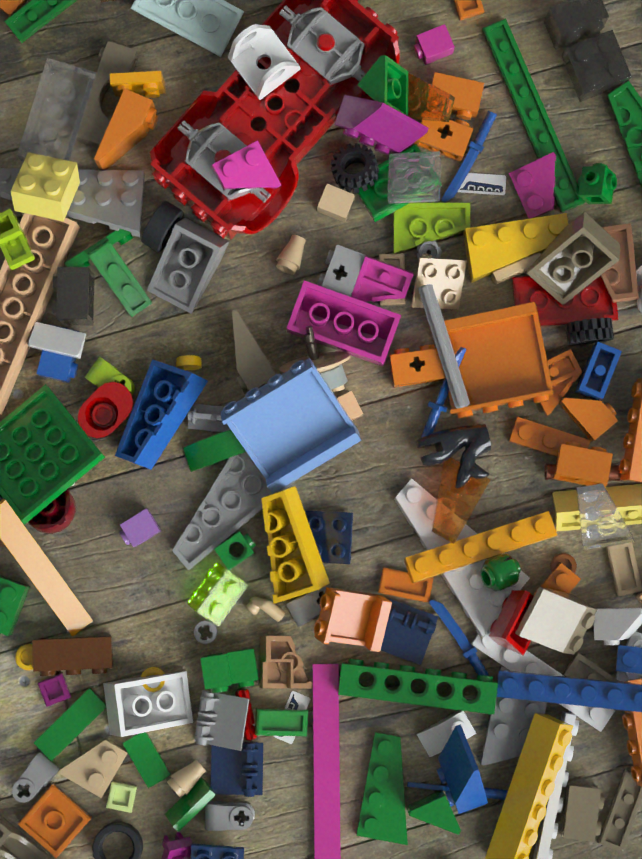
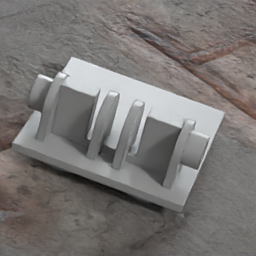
M202 690L194 742L199 745L209 744L241 751L249 699Z

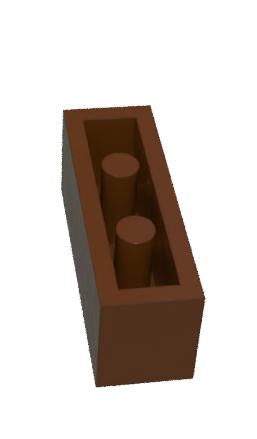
M112 636L32 640L33 672L40 671V676H54L55 671L66 670V675H79L83 669H92V674L108 673L107 668H113Z

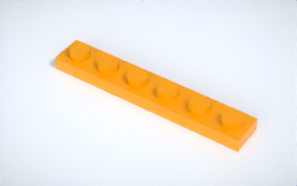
M547 511L405 557L404 562L413 584L556 537L558 534L550 512Z

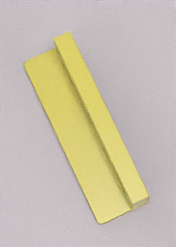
M642 484L605 487V489L589 488L556 491L552 493L555 507L556 532L642 524Z

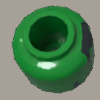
M500 554L487 559L483 563L480 575L486 587L494 591H501L514 586L518 582L521 567L519 562L510 555Z

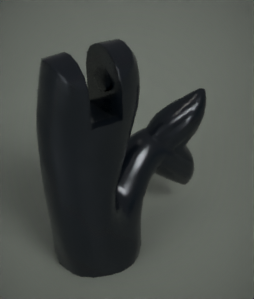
M485 424L445 429L424 436L416 441L417 448L435 445L436 453L420 458L425 466L441 464L465 447L460 458L455 488L464 486L470 477L482 479L489 476L487 471L475 463L478 456L491 450L490 437Z

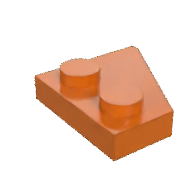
M571 349L547 360L554 395L548 396L549 401L539 403L545 416L552 413L582 373Z

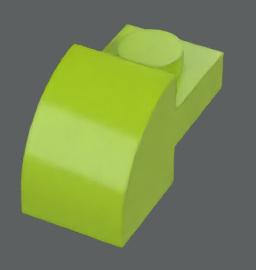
M10 208L0 213V248L10 269L14 270L35 260V257L17 218Z

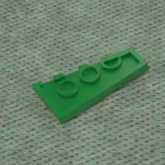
M627 81L608 94L607 99L642 188V98L630 81Z
M375 732L356 836L408 845L401 737Z

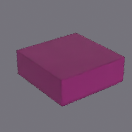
M63 673L38 682L46 707L72 697Z

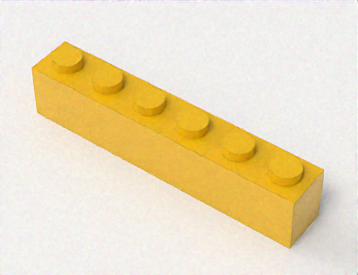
M534 714L485 859H529L532 845L535 844L538 837L537 831L540 822L546 814L547 801L555 787L554 781L557 772L563 764L566 746L571 741L573 725L548 714Z

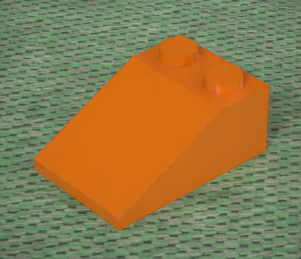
M124 88L94 157L99 170H107L144 139L150 129H155L159 116L156 115L157 110L153 100Z

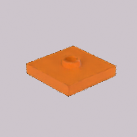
M53 783L20 820L18 825L57 859L92 817Z

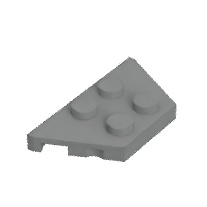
M500 666V670L509 671L506 667ZM496 696L494 715L490 714L480 764L489 765L519 757L534 714H545L547 702Z

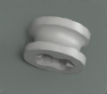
M201 621L194 628V637L202 644L211 643L217 637V627L211 621ZM204 625H209V631L213 632L212 637L209 638L207 636V640L202 639V633L198 632L200 626L204 628Z

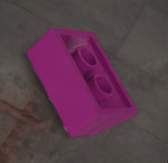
M344 95L334 124L344 129L343 134L352 138L359 137L358 142L372 147L374 145L375 151L387 155L389 151L402 152L425 135L429 129L383 102Z

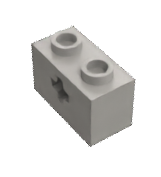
M336 245L335 251L330 250L325 264L329 265L326 275L321 273L317 285L351 297L366 255ZM342 269L347 277H341L339 281L336 279L334 272L338 273Z

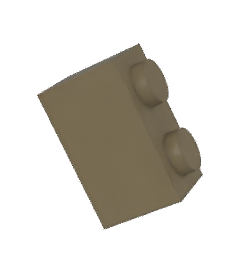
M567 783L560 832L563 838L595 842L596 835L599 836L601 831V820H598L599 809L602 810L604 806V794H601L600 788L597 786Z

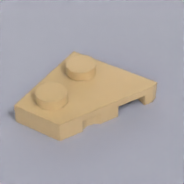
M106 739L60 769L59 774L102 798L128 752Z

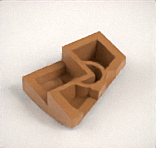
M260 636V688H313L312 681L308 679L302 667L304 666L303 661L295 652V644L291 636Z

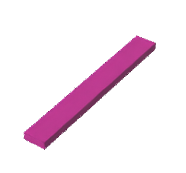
M313 664L315 859H341L339 664Z

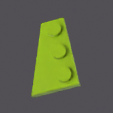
M411 202L393 212V254L415 248L428 241H436L464 232L465 228H470V203Z

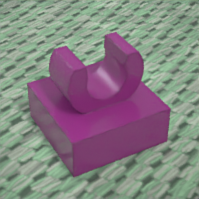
M177 832L175 840L170 841L168 836L165 835L162 841L164 851L161 859H190L191 844L193 843L191 838H183V835Z

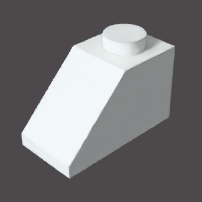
M642 607L599 608L595 613L594 640H604V645H620V640L629 639L642 625Z
M457 710L417 734L429 757L442 752L457 725L461 724L466 739L477 734L464 711Z

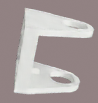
M254 24L243 30L234 39L228 55L230 62L259 100L301 69L271 27L267 25ZM269 57L272 60L271 66L265 70L258 68L257 63L260 58Z

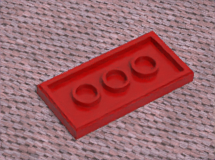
M601 275L564 305L558 302L530 276L512 277L514 306L535 302L541 327L565 325L570 322L592 318H612V321L619 320L617 302L613 303Z

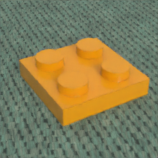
M161 71L110 74V85L116 97H121L124 88L139 95H145L146 98L160 97V94H166L165 81Z

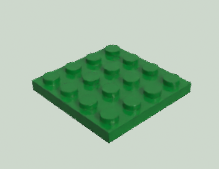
M46 384L0 422V495L7 501L24 524L105 458L103 453Z

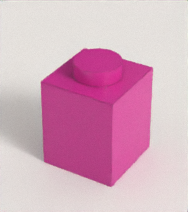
M445 24L417 35L416 44L413 45L417 58H422L425 65L453 54L455 48Z

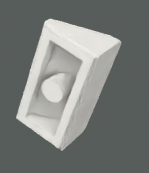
M35 322L28 346L80 359L86 333Z

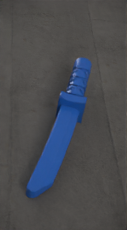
M487 111L475 140L471 141L468 147L469 151L441 199L442 202H447L455 197L478 154L482 153L484 148L483 142H485L486 136L490 131L489 129L492 127L497 116L495 113Z
M460 347L455 354L458 366H460L466 348ZM446 378L436 402L429 401L428 406L432 409L421 438L434 432L441 411H447L448 407L443 406L450 390Z
M430 600L429 604L453 635L463 651L462 655L470 661L476 674L489 676L476 654V647L470 644L442 603Z
M418 782L407 783V787L449 791L447 785ZM484 788L486 797L505 800L508 790Z

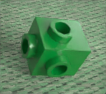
M602 163L583 166L581 176L578 179V196L588 204H612L613 192L617 187L616 174L607 165Z

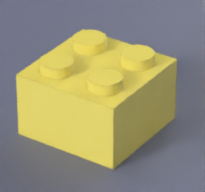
M28 152L11 189L14 211L64 222L80 184L77 162Z

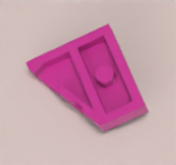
M258 141L211 165L223 189L278 188L281 186Z
M554 152L509 173L529 219L536 218L554 209L553 193L555 188L554 173L556 154Z
M366 255L351 297L363 302L405 298L414 273Z

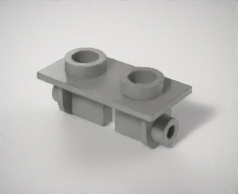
M193 404L188 412V429L215 432L231 430L227 423H222L221 411H223V406Z

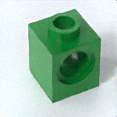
M238 532L214 550L230 571L255 554L252 548L256 545L248 533L243 536L241 532ZM235 542H240L244 546V553L240 557H234L230 553V546Z

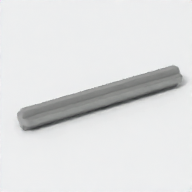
M432 284L423 285L418 289L454 405L457 409L466 407L470 404L434 287Z

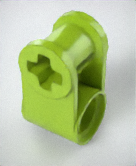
M101 357L97 358L85 376L87 380L98 387L109 382L125 383L124 386L128 388L132 396L135 393L134 382Z

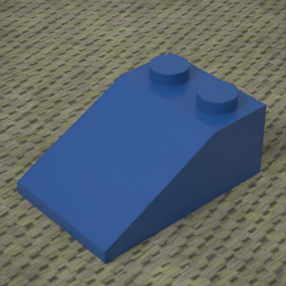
M461 724L457 725L438 757L441 768L436 770L441 783H447L449 791H446L445 794L450 807L455 805L458 814L488 804L478 766Z

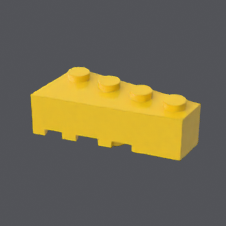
M567 213L465 228L463 238L471 283L492 275L493 272L539 252L542 254L562 230L569 225Z
M296 486L261 498L265 532L268 534L269 545L267 546V552L271 560L272 571H270V578L274 586L273 604L319 590L330 584Z

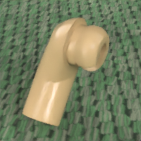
M254 596L246 604V609L253 615H256L261 609L276 622H279L285 615V611L268 599Z

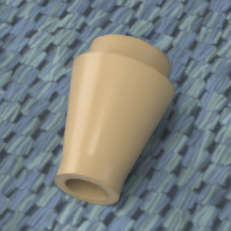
M298 235L291 236V239L276 259L278 262L276 267L280 271L294 275L296 270L300 269L306 240Z
M195 760L170 775L171 778L167 783L181 798L184 794L187 795L206 770Z

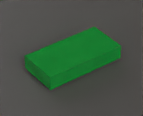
M256 708L254 735L307 736L308 710Z
M147 732L139 733L122 743L148 789L171 775Z
M201 778L187 795L184 794L165 815L172 827L179 832L216 794L208 782Z

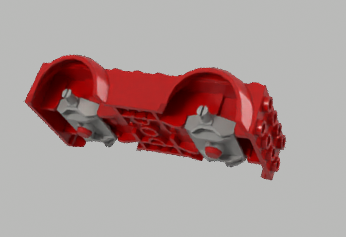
M283 0L262 25L271 27L299 64L301 69L289 78L296 79L299 82V90L295 93H289L284 87L285 82H283L259 100L239 72L235 70L217 92L203 91L150 151L152 161L150 165L153 170L152 175L155 177L154 180L162 188L166 189L169 187L172 189L174 198L184 206L188 203L193 210L192 213L202 222H205L207 219L213 227L212 230L222 239L226 236L232 240L237 233L256 234L270 225L287 206L294 194L299 179L298 163L336 121L344 95L373 100L357 84L382 55H386L399 64L398 32L390 24L386 23L384 25L379 21L376 12L370 7L364 8L358 3L359 0ZM262 57L258 60L257 66L262 70L268 69L271 66L272 60L269 57ZM270 99H280L283 103L282 107L276 111L271 110L268 107ZM261 117L265 120L266 126L262 131L252 129L251 121L254 118ZM258 141L281 186L278 188L223 189L211 165Z

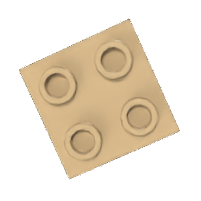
M422 254L418 261L411 307L424 308L418 289L423 285L432 284L440 309L459 310L467 260L432 258L430 254Z

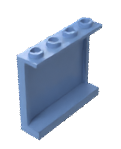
M310 358L305 361L299 360L295 362L287 372L282 375L276 374L272 376L267 384L260 388L255 387L251 389L244 398L237 402L232 401L223 408V411H221L222 423H227L265 477L267 487L272 494L361 441L358 429Z

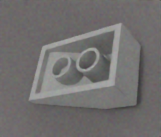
M187 218L182 219L175 224L147 291L192 314L219 266L230 241L225 238L222 239L217 234Z

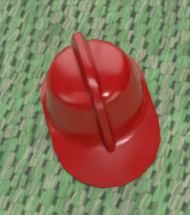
M104 383L80 407L77 417L79 425L90 437L101 438L108 436L130 414L133 406L132 394L121 383Z

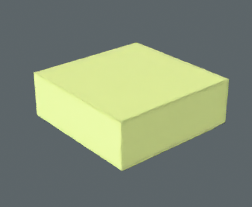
M112 781L106 808L132 813L138 786Z

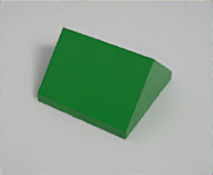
M382 55L357 85L374 101L383 102L408 116L409 71L386 55Z
M439 790L408 805L407 811L409 816L457 835L460 834L461 829L443 791Z

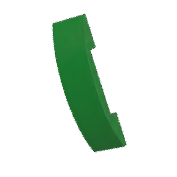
M232 430L211 436L183 448L191 472L246 453V450Z

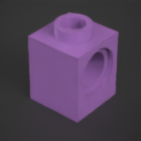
M145 509L120 524L122 531L119 533L126 545L131 543L133 547H137L162 530L149 509Z

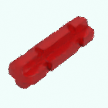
M241 689L235 692V696L250 700L248 689ZM251 703L248 705L244 740L257 738V735H254L255 727L253 724H255Z

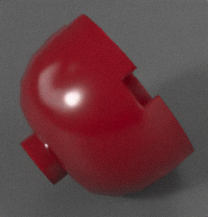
M68 489L65 490L28 521L29 525L37 531L47 534L57 533L67 528L73 521L76 512L75 500Z

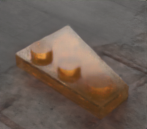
M408 73V117L418 120L449 122L455 97Z
M449 458L443 462L431 531L454 544L491 479L487 477L482 479L470 477L464 486L455 488L460 462Z

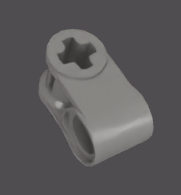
M329 586L301 595L285 604L297 627L318 617L321 610L320 602L318 601V598L321 596L320 592L323 591L325 594V589Z
M39 752L26 767L24 773L14 783L12 787L13 797L22 803L33 800L54 778L60 768ZM29 784L30 788L28 791L31 794L23 796L21 794L23 789L20 786Z
M210 801L205 806V830L208 831L244 830L250 827L255 818L254 808L245 802ZM240 810L244 811V815L249 816L245 822H242L241 818L236 816Z

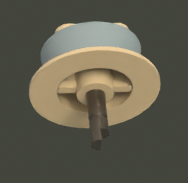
M306 326L307 334L303 336L308 356L282 365L279 368L280 373L283 374L290 370V367L299 360L305 361L310 358L332 392L343 390L345 388L344 384L348 380L342 363L350 359V353L334 351L318 354L312 326Z

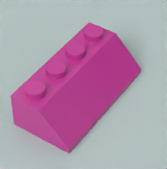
M304 280L286 329L287 333L304 338L303 335L307 334L306 326H312L315 343L338 351L348 352L351 356L383 367L401 315Z

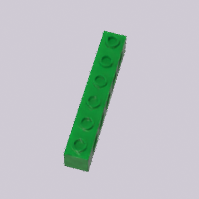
M348 658V663H342L338 695L493 715L495 713L498 682L493 681V676L477 675V679L467 678V673L455 671L451 672V676L441 675V670L426 668L425 673L416 672L414 666L400 665L399 669L389 668L390 663L374 662V666L363 665L364 660ZM370 672L374 677V683L371 686L362 685L360 682L361 673ZM395 675L399 678L400 686L397 689L392 690L386 686L385 680L388 676ZM420 678L424 680L426 689L423 692L416 693L412 690L411 682L414 679ZM448 682L451 685L452 691L448 696H441L437 692V685L439 683ZM467 685H473L477 688L478 694L474 699H466L463 696V689Z

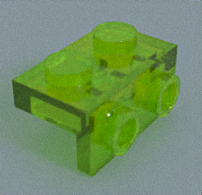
M217 562L214 567L207 571L201 585L192 592L188 605L219 627L246 590L248 584Z

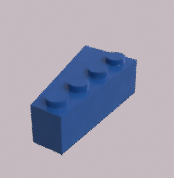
M152 359L115 456L152 470L208 380L194 373Z

